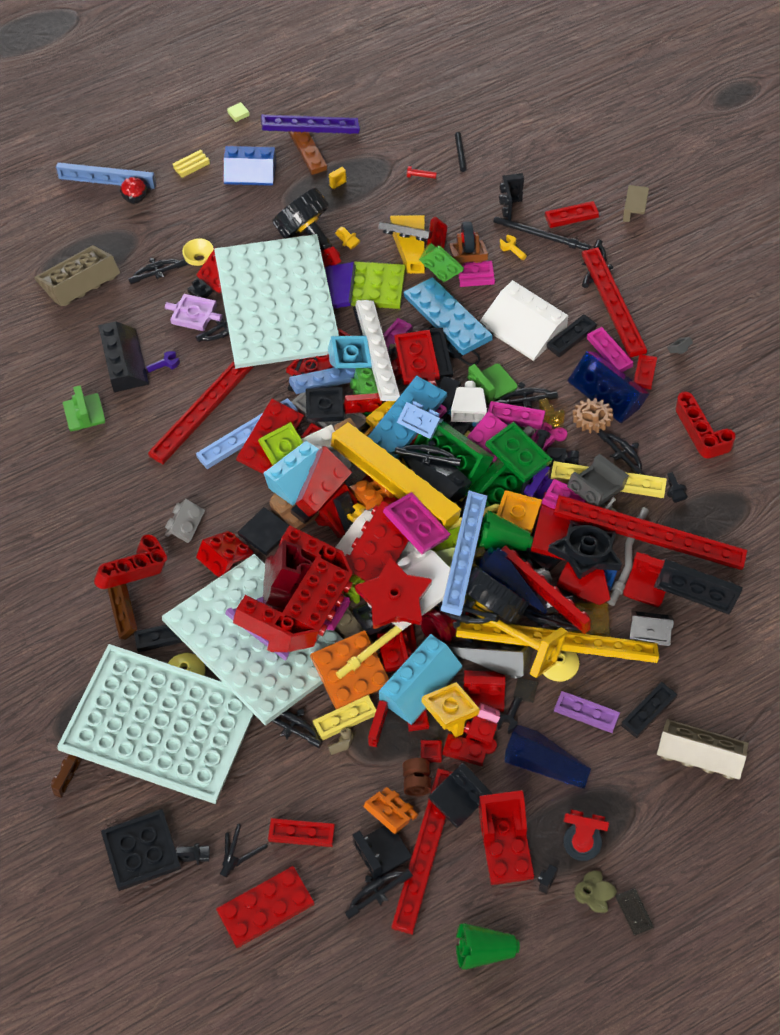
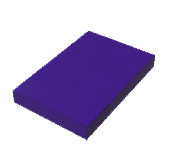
M351 262L324 267L333 309L351 306L356 269L355 263Z

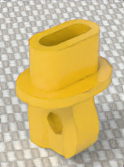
M344 227L337 229L335 235L343 241V246L347 245L352 250L360 243L355 232L350 234Z

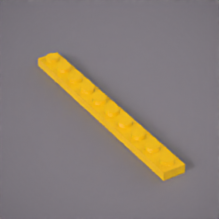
M460 622L461 626L456 628V637L528 646L488 622L483 624ZM508 624L540 643L544 638L556 631ZM574 632L567 633L561 649L566 652L657 663L659 659L658 643Z

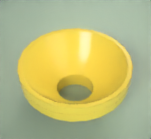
M193 239L184 245L182 250L183 257L187 263L201 266L208 259L214 248L212 243L206 239ZM197 256L204 257V259L200 261L195 260Z

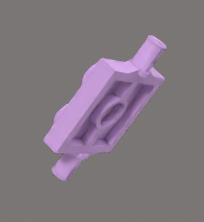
M184 294L177 304L168 302L165 304L166 310L174 311L170 319L171 324L204 331L211 319L221 322L223 317L222 314L213 313L217 306L215 300Z

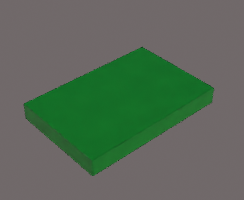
M515 422L505 427L486 441L485 444L523 483L552 463V458Z

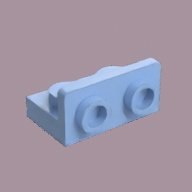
M415 401L412 404L406 402L397 423L432 439L439 423L443 421V419L439 418L440 414L431 409L429 412L423 410V405Z

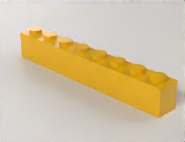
M347 422L332 433L331 447L398 499L412 492L446 530L459 521L461 508L456 503L446 498L443 493L433 488L427 481L416 475L413 470L403 465L400 460L394 458L384 448L373 442L371 438L360 432L358 428Z

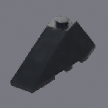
M407 450L427 454L426 452H421L420 450ZM408 455L402 456L409 469L413 470L416 475L427 481L437 491L443 493L450 501L455 503L465 497L472 482L459 469L446 462L431 460L430 465H427L426 463L421 464L423 458Z

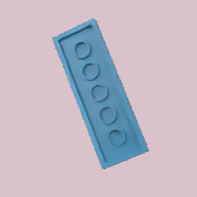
M433 277L404 291V297L435 328H443L445 338L462 355L492 340V334Z
M416 375L368 437L394 458L398 459L400 455L394 454L395 448L408 446L418 434L397 423L406 402L412 404L415 401L423 405L422 409L427 412L430 409L436 411L446 399L447 392Z

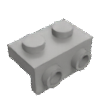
M187 499L181 504L177 503L172 511L174 513L173 518H170L165 526L167 529L165 536L168 537L173 534L189 543L205 510Z

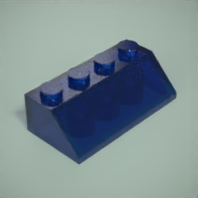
M586 351L567 380L590 400L593 401L594 398H597V402L604 400V405L609 403V408L613 409V418L619 423H623L638 411L649 396V393L598 353Z

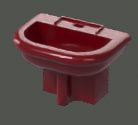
M283 540L275 555H270L265 561L263 604L280 612L284 611L312 565L309 559L302 556L300 545Z

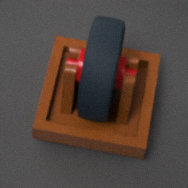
M462 222L461 233H457V243H449L451 256L459 264H465L466 262L481 263L484 260H488V253L483 240L479 241V234L473 231L472 222Z

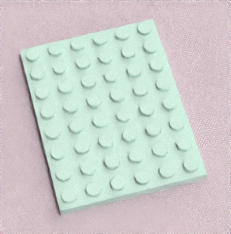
M317 234L214 249L235 369L328 354L331 336H339Z
M253 554L164 614L162 621L266 726L323 684L310 654L339 642L343 638L334 630H326L323 637H319L314 647L289 652L288 659L285 661L275 652L268 651L266 645L244 628L234 624L233 620L225 615L228 608H237L245 595L255 600L263 597L265 563Z
M108 644L57 747L59 751L216 804L254 714L221 681Z

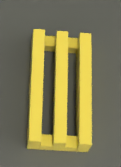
M199 150L173 163V168L183 178L209 165L210 161Z

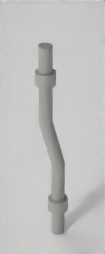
M643 507L637 518L645 520L649 510ZM630 537L625 542L624 569L618 581H615L610 595L611 600L608 601V604L614 606L619 595L623 594L625 583L633 568L632 545L635 539Z

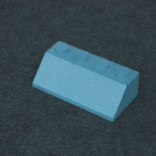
M430 634L379 690V700L387 702V706L391 711L412 725L426 709L421 702L422 696L446 687L463 666L445 643Z

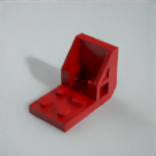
M523 790L480 796L479 820L490 884L497 885L534 879L526 836L527 822Z

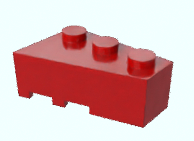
M326 446L317 451L316 458L310 467L307 479L295 503L308 517L316 513L352 473Z

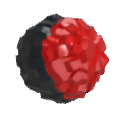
M126 178L120 186L122 197L131 204L140 203L146 196L147 187L139 178Z

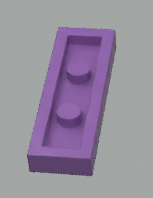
M561 691L554 708V712L613 733L620 716L618 711Z

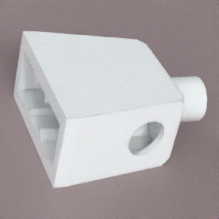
M474 381L465 382V387H458L456 389L451 407V422L479 423L487 414L484 391L482 388H476Z

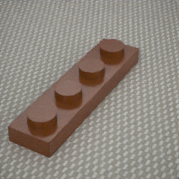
M289 131L311 174L326 171L327 165L309 132Z

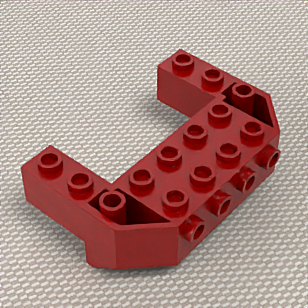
M290 525L282 536L280 544L284 540L300 545L301 554L312 562L311 567L283 612L245 595L238 605L233 619L234 624L268 640L267 650L270 652H291L314 647L319 637H323L328 627L327 623L329 621L332 622L336 614V608H340L345 598L344 594H348L353 584L350 582L352 571L343 551Z

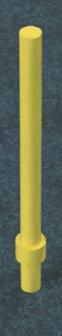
M394 626L359 655L351 657L347 664L336 672L338 678L341 679L350 671H355L364 660L402 630Z

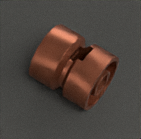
M412 758L404 761V793L414 797L429 794L431 792V779L429 778L430 762L423 758Z

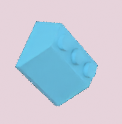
M306 440L264 472L268 488L293 506L307 479L310 467L313 465L319 449Z

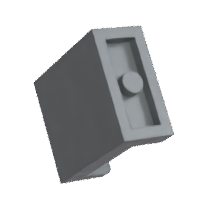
M599 454L594 458L592 466L580 474L576 472L571 474L567 487L588 503L600 507L624 489L629 475Z

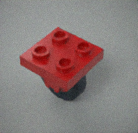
M572 809L570 813L565 814L564 822L571 823L572 825L566 830L563 842L566 852L572 858L578 861H588L600 852L602 836L599 830L608 831L609 822L605 821V816L592 814V818L583 816L584 812Z

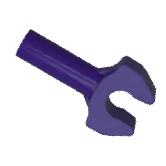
M168 351L164 353L163 360L146 366L148 373L165 366L172 370L180 364L179 358H176L174 351Z

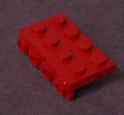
M384 501L380 505H375L371 512L373 515L370 522H365L361 529L363 531L360 538L356 537L351 546L353 551L350 555L346 554L345 556L352 574L365 582L377 578L390 558L397 563L409 542L383 513L385 507L389 505Z

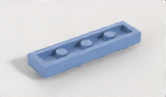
M330 368L289 377V384L296 394L305 393L306 389L328 388L350 383L351 378H354L356 368Z

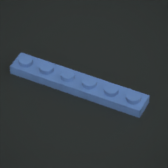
M57 163L56 166L58 177L63 180L121 186L126 178L135 177L141 179L148 189H155L156 186L153 172Z

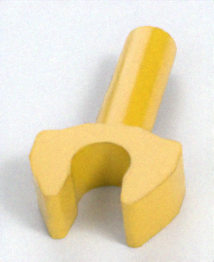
M506 235L508 243L500 239L502 251L511 250L521 260L527 257L515 245L516 238L514 236Z
M360 503L353 505V508H355L353 514L347 515L348 519L353 523L366 508Z

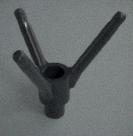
M240 823L236 826L231 847L229 833H225V855L220 875L226 878L230 871L234 870L235 866H239L242 862L268 847L267 844H264L241 858L233 856L240 833Z

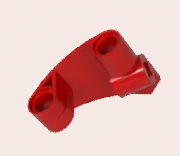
M567 561L558 580V588L576 595L577 598L585 602L594 603L599 606L611 600L604 570L596 569L585 577L578 579L570 563Z

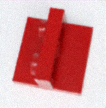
M343 483L318 510L319 515L315 518L318 525L330 526L338 538H343L345 531L333 499L348 491L353 505L359 503L347 485Z
M464 670V691L478 707L482 703L500 712H504L505 675L491 671Z

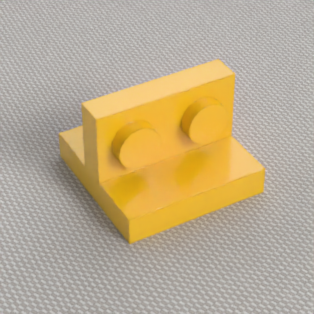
M457 682L422 696L421 702L443 729L451 731L455 737L463 735L466 720L479 715V707Z

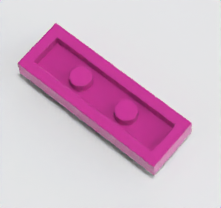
M603 327L587 334V340L617 374L633 367L634 362Z
M493 401L490 402L488 410L506 424L515 422L518 426H530L534 429L542 430L545 418L544 410Z

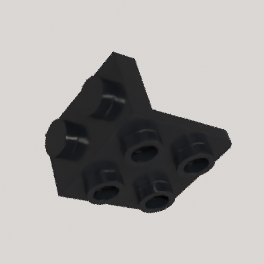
M523 173L503 175L502 183L499 184L500 193H502V195H499L500 205H503L502 214L503 217L510 221L512 203L522 202Z

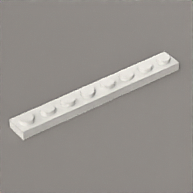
M356 300L355 306L363 336H367L372 371L380 401H397L400 394L374 301Z

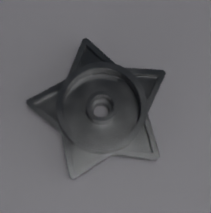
M571 520L566 537L549 544L548 552L570 563L578 579L585 577L596 569L620 571L622 568V562L612 549L616 535L614 531H603L598 527L580 525Z

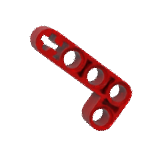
M689 392L680 393L675 410L699 454L708 459L729 453L733 449L735 433L730 429L714 432L694 396Z
M149 534L144 535L140 540L136 555L101 564L95 575L94 584L100 589H108L158 575L166 563L167 555L156 537Z

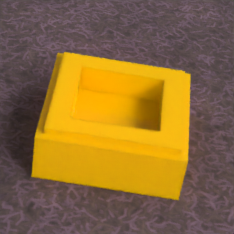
M343 167L329 174V183L332 189L347 182L346 170Z

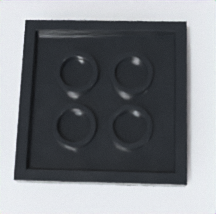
M163 809L101 830L118 891L181 869Z

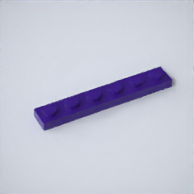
M261 115L263 131L359 134L360 130L358 118Z

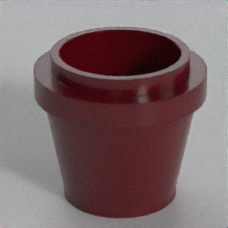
M439 608L430 609L422 616L421 629L426 638L432 634L448 645L451 639L456 636V628L453 627V622H456V620L441 612Z

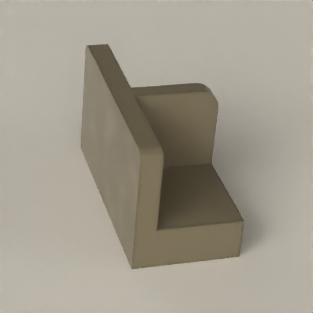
M629 185L623 221L630 222L631 213L645 214L648 187Z

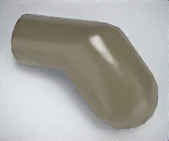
M343 728L340 731L341 736L337 743L328 745L331 755L350 748L353 741V733L349 728Z

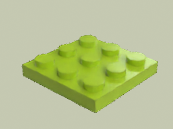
M354 262L356 269L351 306L356 305V300L374 301L377 308L400 309L405 265Z

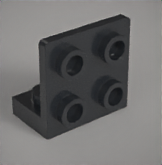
M462 763L428 798L458 828L479 807L480 796L493 793Z
M385 825L364 837L360 830L352 834L353 845L374 880L411 860V855L398 833L394 834Z

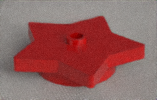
M390 558L377 578L355 585V591L372 607L373 629L391 622L397 623L402 621L422 625L420 600L431 586L432 580L430 578L407 575Z

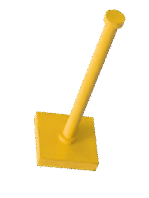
M475 605L472 607V609L483 611ZM498 620V622H488L538 651L530 675L535 678L556 665L568 633L567 630L561 627L544 638L540 643L501 620Z

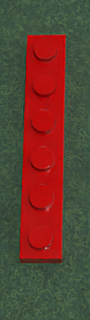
M506 545L500 550V561L583 634L590 630L591 619L586 612H581L571 599H566L556 586L550 585L542 574L535 572L528 562L520 559L516 551L510 550Z

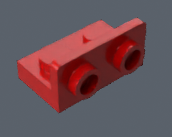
M401 631L380 648L386 673L397 671L411 656L410 648H406L405 645L408 642L406 631ZM385 633L377 634V640Z

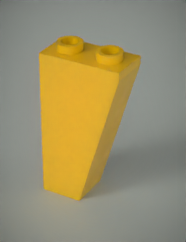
M424 215L390 216V223L425 230ZM393 232V237L407 274L425 273V266L419 261L425 250V241L416 240V236L412 235L409 238L399 236L400 233Z

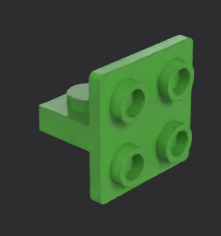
M81 386L73 387L75 395H72V400L63 402L69 430L72 432L105 423L98 393L84 396Z

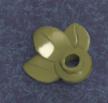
M591 871L584 876L583 882L577 884L574 893L578 902L588 904L597 913L608 912L606 901L612 899L616 895L617 890L611 883L602 881L601 871Z

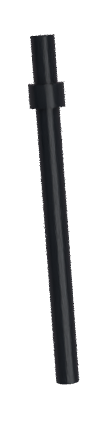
M497 216L494 217L493 223L569 245V248L591 249V245L579 242V239L576 238L569 239Z

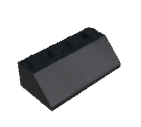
M116 321L98 325L114 393L149 385L136 329Z

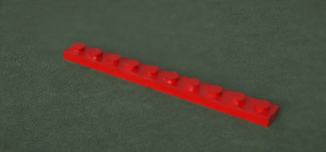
M561 495L558 496L553 513L555 516L595 526L606 531H614L616 534L742 570L744 568L747 550Z

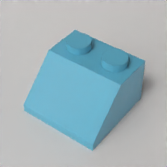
M331 336L328 354L330 364L334 368L372 367L367 336Z

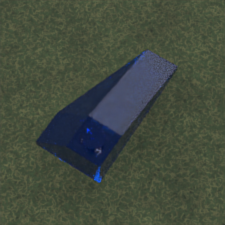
M491 547L477 559L475 564L480 570L544 614L547 612L512 562L506 557L508 554L499 547L497 550Z
M517 725L505 751V763L583 789L586 787L591 769L536 730Z

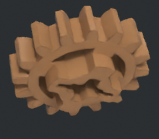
M588 398L587 402L580 401V405H575L573 423H576L577 428L582 427L583 432L586 429L589 430V433H592V430L599 433V429L605 431L606 426L610 427L613 421V409L609 408V403L604 405V400L597 402V398H594L593 401H590Z

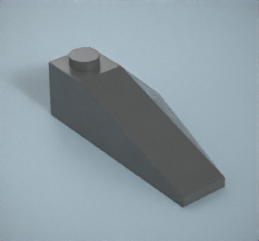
M451 641L447 645L453 654L503 675H510L511 678H522L529 671L533 648L530 646L516 644L497 645L493 641L485 642L481 645H478L476 641H473V643Z

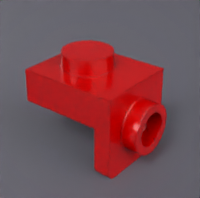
M334 246L321 251L324 267L337 265L341 262L340 253Z
M475 716L471 721L467 720L463 732L467 733L466 739L472 738L490 745L498 724Z

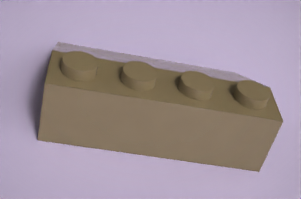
M92 245L34 278L55 303L60 306H66L73 299L85 296L86 292L91 289L99 288L102 283L114 280L120 274V271L111 254Z

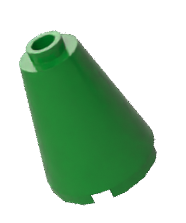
M487 511L481 525V534L478 537L477 548L501 550L506 545L510 550L526 551L527 548L531 547L533 537L530 536L531 533L522 527L492 511Z
M467 923L459 924L456 938H460L459 946H456L458 966L462 970L511 959L516 956V953H519V940L513 934Z

